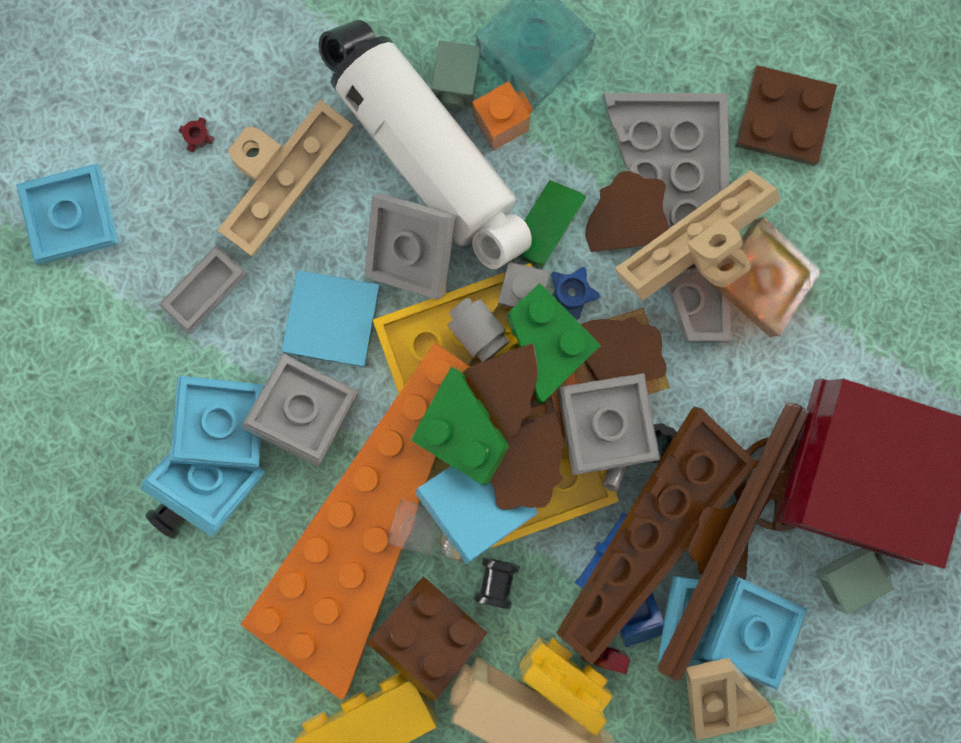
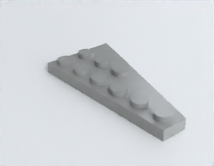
M603 93L602 101L626 170L637 173L643 178L660 179L666 185L663 209L669 221V229L729 186L728 93ZM695 263L666 284L686 343H728L731 341V285L718 287L712 284L697 271ZM730 263L724 264L719 270L729 271Z

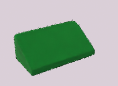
M549 180L524 220L530 229L532 240L529 249L518 257L527 263H531L537 269L542 270L587 196Z

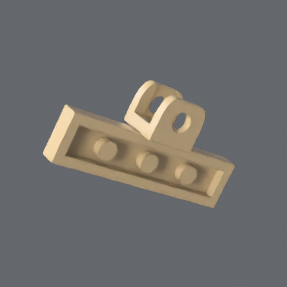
M320 99L283 147L263 131L254 127H246L229 148V155L236 167L255 183L219 227L218 231L253 258L350 135L354 125ZM250 150H259V153L255 157L247 156Z
M748 171L618 265L615 270L619 279L643 301L695 263L697 271L709 282L718 287H727L750 270L748 257L740 249L743 241L739 231L780 201L777 188L753 171ZM724 264H734V267L729 271L719 270Z

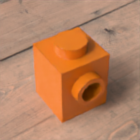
M509 81L472 102L473 118L493 151L529 131L531 117L529 114L533 112L526 95L521 90L515 92Z

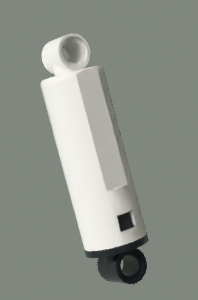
M360 19L323 32L318 42L319 52L325 65L334 72L330 81L332 87L425 206L456 215L452 239L457 246H466L472 243L478 260L490 269H498L527 251L531 246L532 240L530 229L519 216L509 214L516 204L515 195L393 41L387 36L376 37L372 28Z

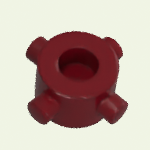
M199 117L198 121H190L185 126L181 125L179 127V133L182 134L184 140L188 143L187 151L194 153L196 148H202L207 143L213 144L214 137L210 136L205 126L206 119Z

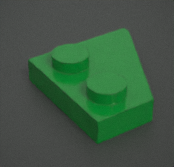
M541 283L531 290L506 315L512 334L518 340L519 348L531 343L534 345L538 374L533 396L539 405L601 346Z
M451 366L413 434L411 441L481 485H488L509 449V445L499 429L495 428L491 423L489 413L482 402L476 399L465 381L466 377L463 372Z

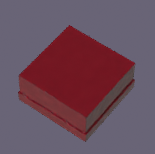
M844 378L835 380L816 379L806 409L809 412V416L798 438V447L776 521L856 547L872 550L873 552L919 566L925 564L945 569L961 513V416Z

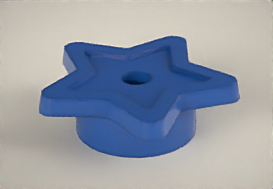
M581 267L568 275L555 271L551 273L555 287L552 296L576 320L580 318L585 303L600 298V293L591 288L587 282V269L585 267ZM574 288L576 290V294L574 296H570L568 294L569 289Z

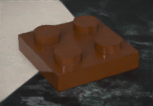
M756 65L753 70L735 147L816 166L819 163L837 85Z
M423 576L369 639L367 644L433 702L442 694L487 635V632Z

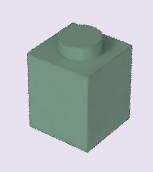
M446 41L438 42L431 91L447 110L461 111L464 106L472 107L480 66V46Z
M858 548L815 571L835 610L845 614H849L894 590L887 578L891 575L888 565L878 553H873L872 550Z

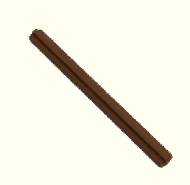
M796 403L785 404L757 461L758 464L754 467L658 664V671L673 680L680 681L806 423L809 412L801 405Z

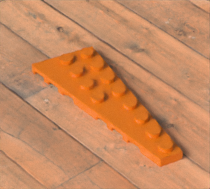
M437 343L432 345L240 624L341 701L351 689V683L359 662L364 655L371 630L381 610L380 606L412 528L413 519L420 503V499L415 492L417 488L428 482L437 458L432 453L412 442L411 438L451 366L458 368L462 372L470 367Z

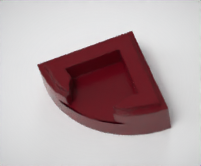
M606 647L593 665L627 675L630 658L623 650Z

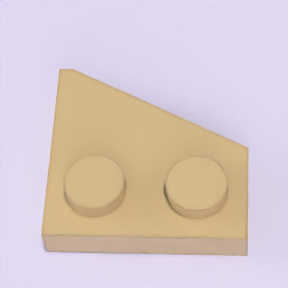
M730 658L687 667L690 723L696 741L777 722L771 705Z

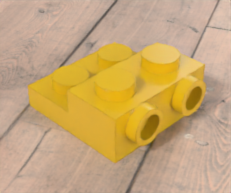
M539 636L519 663L522 680L597 736L607 722L602 711L613 697L605 686L609 680L591 665L587 664L582 669L570 660L574 653L554 637L548 643Z

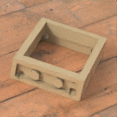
M478 657L474 659L471 666L464 663L452 684L453 689L450 693L452 697L449 704L454 706L452 722L488 743H615L611 734L606 730L601 729L597 736H595L542 694Z

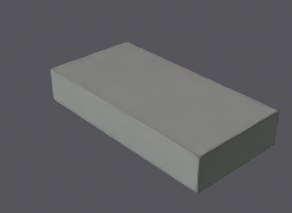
M215 245L160 302L159 306L186 332L192 334L246 278L248 273L218 245Z

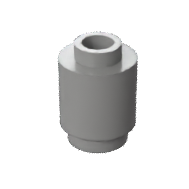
M466 298L449 312L453 320L447 326L473 358L478 356L482 362L487 361L510 342L504 335L506 329L481 299L473 303L469 298Z

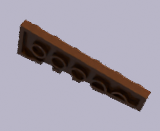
M694 406L688 413L556 632L562 640L592 665L689 548L693 535L698 529L699 518L703 509L708 506L721 509L758 464L702 408Z

